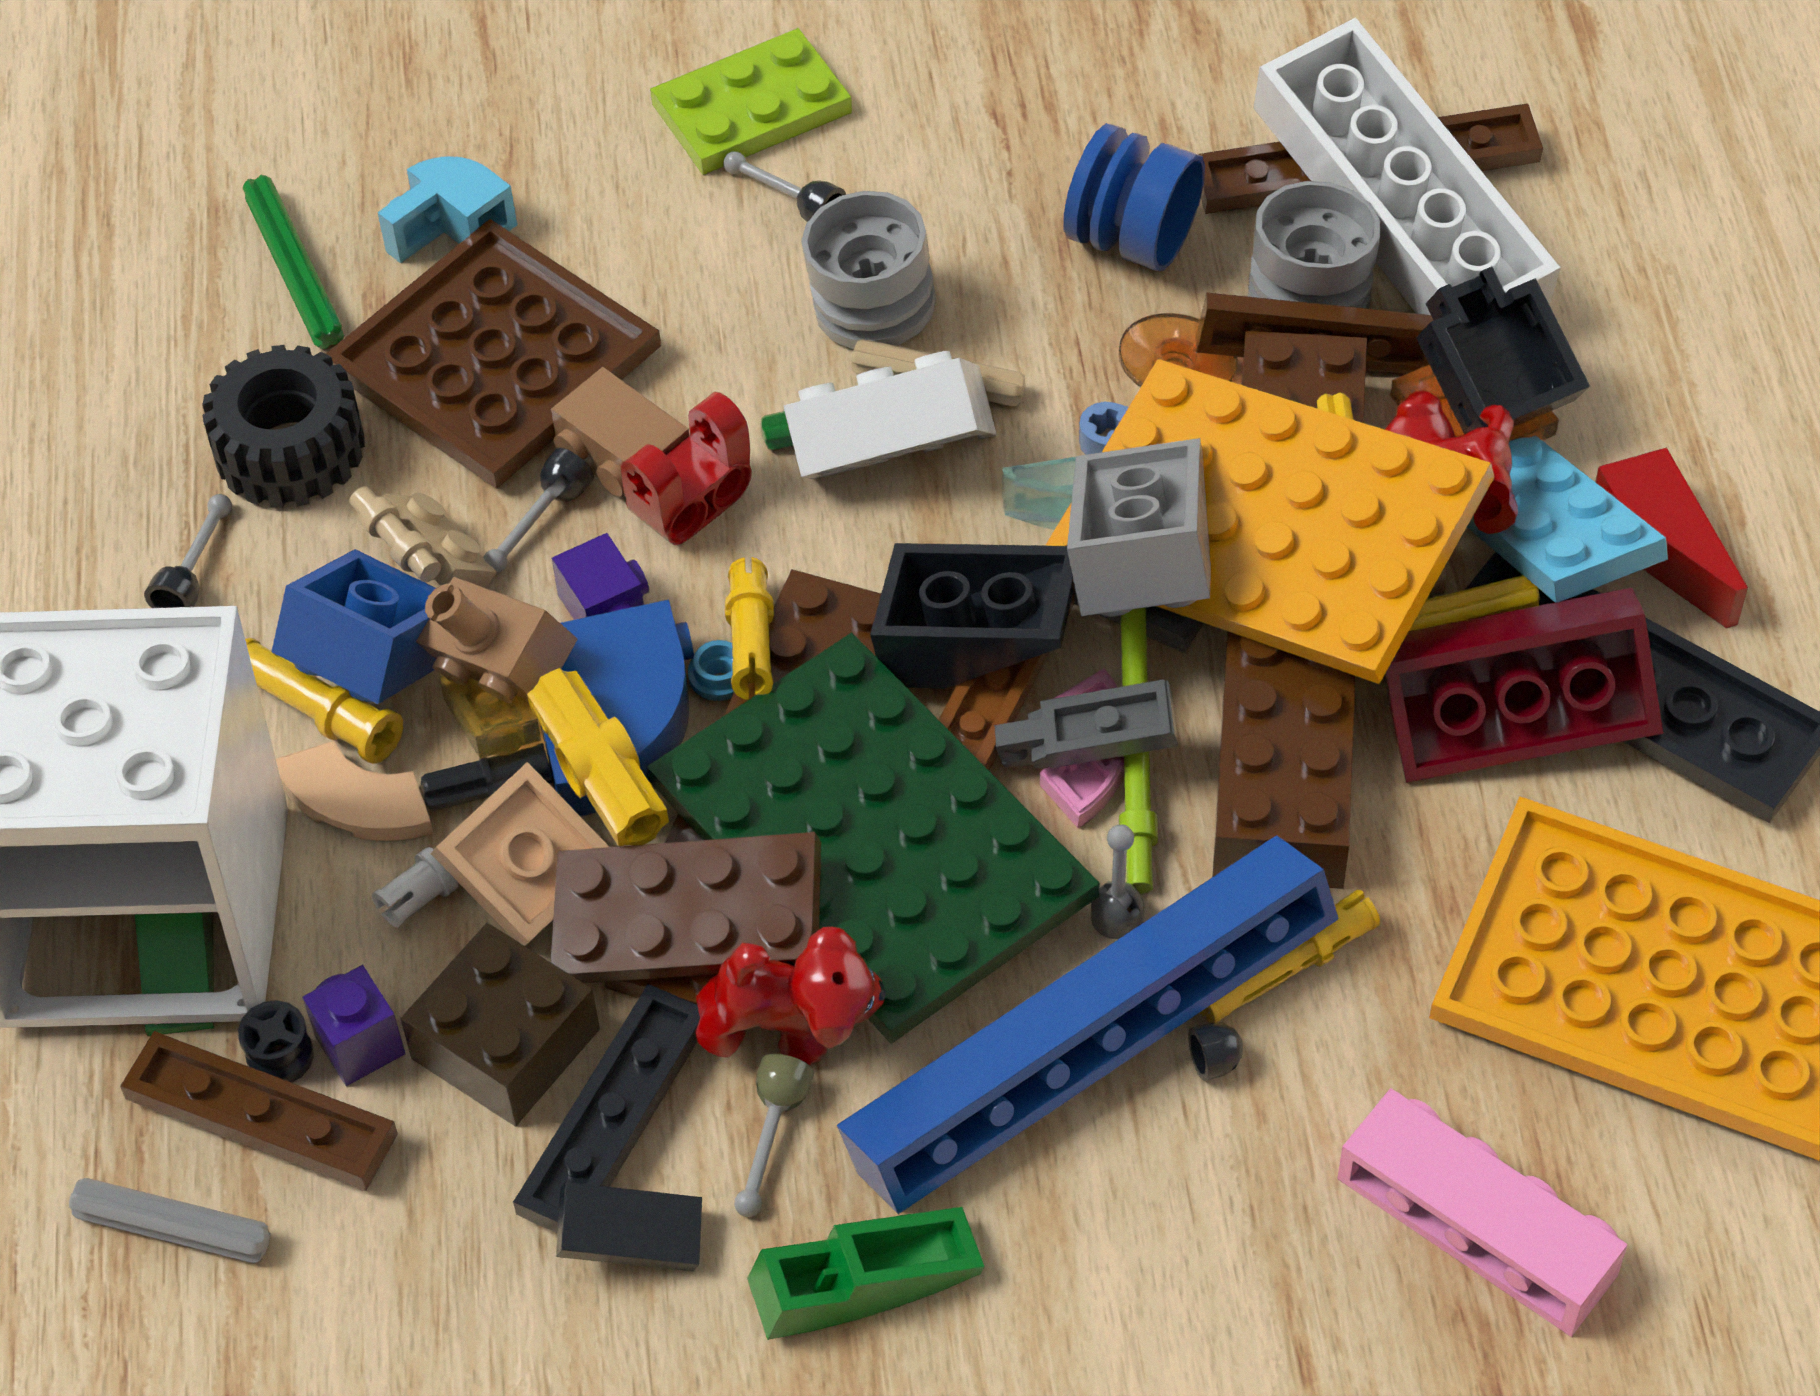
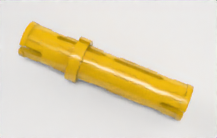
M745 557L737 559L730 565L728 570L730 593L725 600V618L731 626L733 675L731 685L735 694L745 700H749V683L755 684V695L769 694L773 686L769 648V624L773 621L774 602L772 596L767 591V567L761 560L751 557V573H746Z
M1355 890L1335 904L1339 918L1337 921L1202 1010L1200 1014L1202 1016L1206 1015L1208 1023H1217L1225 1016L1231 1014L1232 1011L1263 995L1301 970H1305L1313 964L1321 967L1334 959L1333 952L1355 938H1359L1380 926V917L1373 902L1369 897L1365 898L1362 890Z

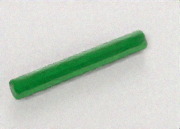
M260 175L256 179H247L242 188L245 193V200L314 345L320 349H326L331 344L337 345L344 338L342 324L272 179L266 175Z

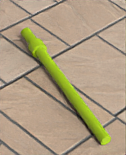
M1146 607L1132 609L1130 612L1121 615L1122 687L1148 682ZM1150 751L1124 756L1125 811L1119 815V825L1128 826L1134 834L1133 845L1127 850V883L1134 885L1140 894L1153 890L1152 847L1158 843V816L1155 812L1151 811Z

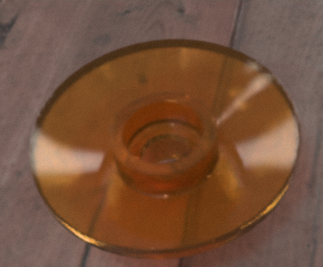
M1176 313L1154 314L1135 321L1123 333L1118 349L1121 367L1126 375L1139 387L1142 386L1158 359L1230 382L1235 377L1238 359L1235 356L1197 353L1196 334L1200 319Z

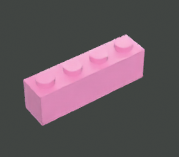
M1390 1088L1342 1146L1338 1180L1571 1337L1618 1277L1628 1244L1618 1238L1610 1225L1598 1217L1592 1215L1584 1216L1558 1199L1555 1191L1547 1183L1534 1176H1523L1499 1160L1495 1151L1485 1142L1474 1137L1466 1138L1443 1123L1437 1113L1420 1100H1408Z

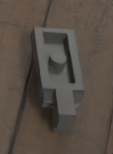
M1164 679L1040 701L1041 709L1028 713V720L994 725L996 748L1004 767L1034 765V768H1048L1049 766L1050 768L1178 746L1172 691L1168 680L1165 681Z

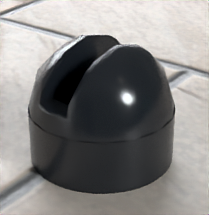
M1208 1023L1192 1027L1188 1031L1191 1058L1199 1077L1203 1081L1225 1076L1237 1067L1243 1055V1041L1234 1028L1225 1023Z

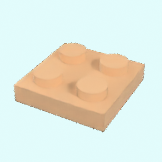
M527 762L436 846L430 854L513 939L526 946L553 920L558 851L605 848L609 846Z

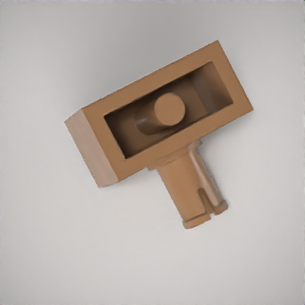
M453 577L449 584L437 587L428 596L425 612L429 620L416 643L436 659L432 668L442 676L463 686L467 684L470 678L479 681L478 686L485 692L499 700L512 703L515 696L528 700L527 693L534 689L541 676L562 668L578 639L544 609Z

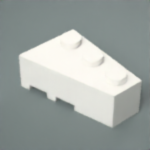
M942 351L915 359L916 370L893 375L892 367H884L858 374L856 376L858 385L835 391L833 383H825L798 391L800 401L784 405L783 407L801 477L816 479L887 462L890 458L923 450L924 453L942 449L943 444L978 435L979 440L997 436L979 365L961 358L952 359L950 351Z

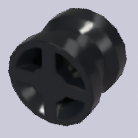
M273 1000L256 1005L242 1017L238 1027V1039L245 1053L247 1066L291 1083L301 1078L308 1071L314 1058L313 1044L307 1033L305 1019L298 1008L288 1002ZM277 1045H288L279 1051L268 1052L270 1048Z

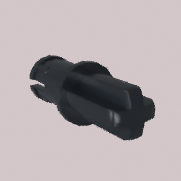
M543 743L489 758L486 757L485 752L479 753L478 761L426 773L421 777L424 800L429 810L432 811L490 797L527 762L548 784L552 783L551 770Z

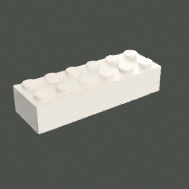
M1356 18L1259 67L1254 101L1255 111L1311 181L1331 182L1354 190L1371 203L1380 219V239L1376 263L1416 314L1431 315L1426 303L1439 288L1448 284L1454 287L1471 280L1482 270L1491 266L1505 293L1515 286L1536 278L1550 305L1561 267Z

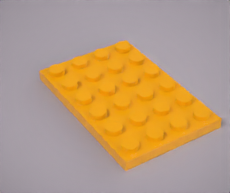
M1158 359L1102 452L1196 438L1201 440L1211 561L1210 598L1197 600L1184 607L1172 608L1165 605H1158L1157 607L1380 684L1492 483L1494 473L1491 463ZM1071 503L1045 546H1067Z
M1519 796L1432 1002L1429 1018L1820 1161V900Z

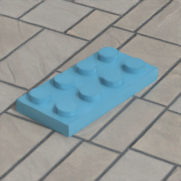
M1536 435L1529 438H1518L1509 442L1512 454L1511 489L1518 505L1515 523L1507 530L1494 534L1480 531L1474 523V516L1467 526L1468 529L1555 603L1668 560L1666 537Z

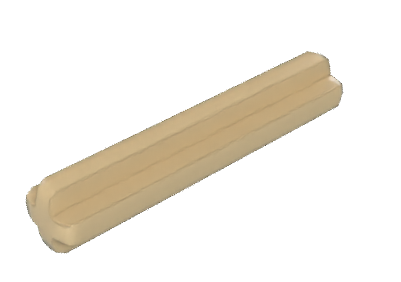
M861 339L857 341L852 353V371L856 374H861L874 369L892 367L893 375L916 370L914 360L933 353ZM971 362L980 367L988 402L1016 407L1020 404L1025 390L1024 374L1014 370Z

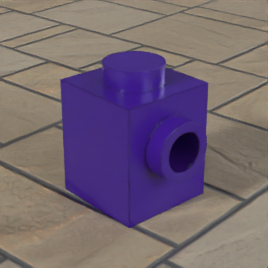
M608 533L551 558L557 594L574 620L644 605L643 595L649 593V585L644 572L635 559L626 562Z
M363 964L346 974H337L325 979L314 991L302 997L314 1036L345 1086L356 1082L406 1054L395 1014Z

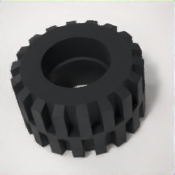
M285 345L271 346L272 351L260 353L259 349L246 353L248 359L242 362L233 360L226 365V375H216L209 384L211 393L204 395L202 406L205 414L202 417L217 471L222 480L226 479L227 486L236 495L245 493L246 500L257 505L263 500H269L270 507L284 508L285 502L295 501L298 507L310 504V497L319 495L323 499L334 493L332 486L335 483L344 485L352 477L350 468L359 467L363 458L361 448L365 447V436L352 381H349L347 372L341 364L333 365L332 357L323 352L313 356L310 347L297 345L294 350H286ZM297 422V424L287 428L270 430L281 424Z

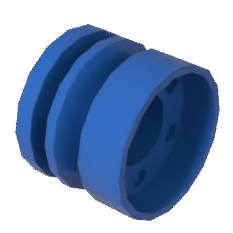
M1105 123L1095 132L1085 147L1068 190L1063 230L1067 239L1078 243H1088L1091 241L1093 248L1100 251H1109L1119 241V251L1122 259L1155 271H1164L1174 261L1192 227L1205 180L1203 156L1165 143H1161L1150 154L1147 136L1139 133H1131L1128 136L1125 128Z

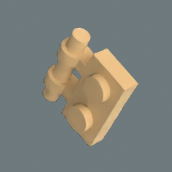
M366 486L358 488L351 495L350 504L359 513V522L371 536L382 538L391 547L390 556L402 570L414 572L421 581L429 582L435 579L441 586L449 584L452 578L456 577L487 589L497 573L481 556V548L478 543L468 535L459 532L444 516L445 509L433 498L421 493H414L412 496L384 493L382 497H377Z

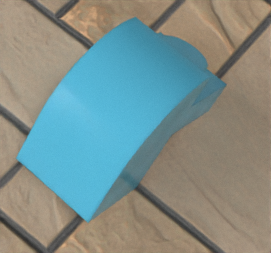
M437 157L411 166L407 169L410 190L394 198L386 207L377 212L385 251L399 263L408 259L443 233L460 244L489 219L508 231L517 226L511 186L484 165L462 157Z

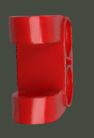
M713 392L689 411L690 436L670 452L665 454L654 445L646 444L621 464L622 483L628 510L674 545L683 544L730 508L742 497L751 481L750 438L747 421L737 405L721 392Z

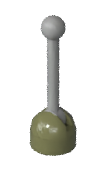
M767 1054L762 1057L756 1076L757 1093L763 1104L768 1107V1112L746 1188L737 1194L734 1201L736 1211L744 1217L755 1216L761 1210L762 1199L758 1193L781 1113L799 1106L810 1090L814 1070L810 1065L795 1057L783 1054Z

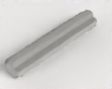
M90 1178L78 1180L69 1199V1208L72 1210V1215L77 1219L251 1263H256L263 1259L270 1242L271 1233L264 1222Z

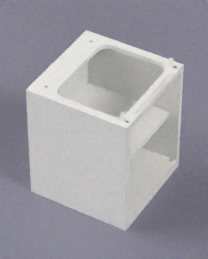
M237 606L0 612V1028L241 1021L242 1017L251 1008L265 1002L288 806ZM218 912L239 982L233 988L222 992L37 997L28 994L22 988L34 917Z

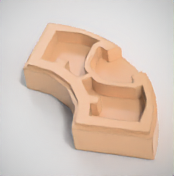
M335 741L276 759L282 786L288 797L302 812L317 823L326 822L334 827L353 832L355 838L366 840L398 841L434 834L431 820L413 771L387 775L363 770L344 757Z

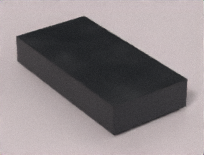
M565 1182L560 1189L556 1257L694 1271L700 1263L702 1197Z

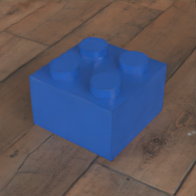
M354 549L286 585L271 652L294 663V666L303 673L321 676L349 690V694L358 700L380 704L434 671L432 666L436 659L417 644L416 641L429 620L425 612L426 601L436 588Z

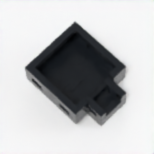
M1491 266L1482 270L1471 280L1454 287L1448 284L1439 288L1427 301L1426 306L1434 321H1431L1416 339L1464 434L1477 427H1488L1479 417L1485 407L1502 405L1510 412L1514 422L1513 427L1574 402L1590 387L1536 278L1515 286L1505 293Z

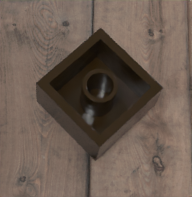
M488 922L400 1018L412 1060L515 1127L600 1030L593 989Z

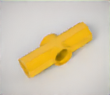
M558 668L541 676L534 689L527 693L529 706L532 713L537 717L542 729L554 744L557 760L572 790L579 798L585 795L588 797L619 847L624 845H644L656 839L660 829L669 822L667 809L640 769L637 752L624 726L616 717L608 720L577 671L567 672Z

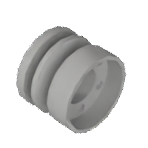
M1304 181L1283 186L1268 195L1256 213L1248 297L1369 309L1373 286V268L1376 265L1380 239V219L1371 203L1354 190L1331 182Z
M860 191L842 195L816 211L806 223L801 242L810 280L809 284L818 326L832 341L850 349H854L857 341L861 339L899 346L918 335L931 320L936 303L933 274L929 264L930 254L927 234L921 214L907 200L888 192Z

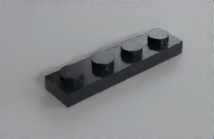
M647 984L514 1199L513 1204L516 1215L557 1233L560 1189L565 1182L611 1186L698 1042L696 1029L700 1016L696 1004Z

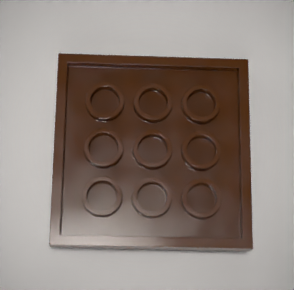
M489 219L326 354L332 357L333 365L341 364L346 370L354 390L497 489L554 440L555 430L551 408L602 367L620 380H623L661 347L660 331Z

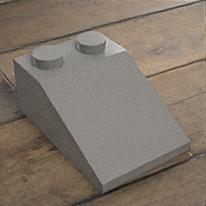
M1200 438L1076 456L1067 552L1081 616L1094 614L1110 617L1120 616L1130 612L1132 609L1158 605L1178 608L1188 606L1197 600L1210 598L1211 561L1203 453Z

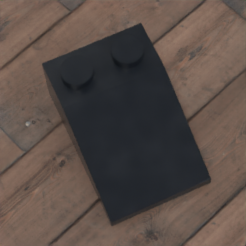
M895 543L870 633L875 656L907 688L945 689L1061 648L1075 587L1067 546Z

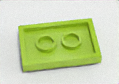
M799 28L650 88L652 105L702 175L724 167V158L730 152H739L746 158L852 113L850 94Z

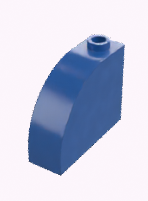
M669 599L561 623L578 639L561 669L567 672L577 671L608 720L616 717L621 722L635 747L640 762V769L647 780V766L682 744L689 719V694L684 661L693 659L694 651L687 622L675 624ZM541 727L556 792L580 817L596 813L588 797L585 795L579 798L570 787L557 760L554 744Z

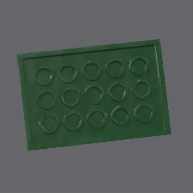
M852 632L773 683L769 694L753 696L647 766L648 781L702 840L815 832L821 841L819 930L823 927L843 929L856 941L857 952L864 959L867 966L882 980L886 990L884 1002L868 1020L890 1044L904 1036L1099 897L1100 882Z

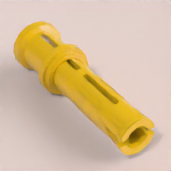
M251 637L245 639L257 686L313 718L321 735L331 740H344L358 749L361 759L371 764L382 762L396 748L403 732V719L399 713L388 708L379 710L365 701L358 700L349 694V690L339 685L333 687L314 675L301 672L294 666V663L272 653V650L261 645L258 640Z

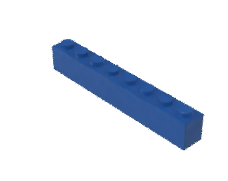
M1277 835L837 1124L857 1174L897 1214H900L1337 921L1339 918L1324 869Z

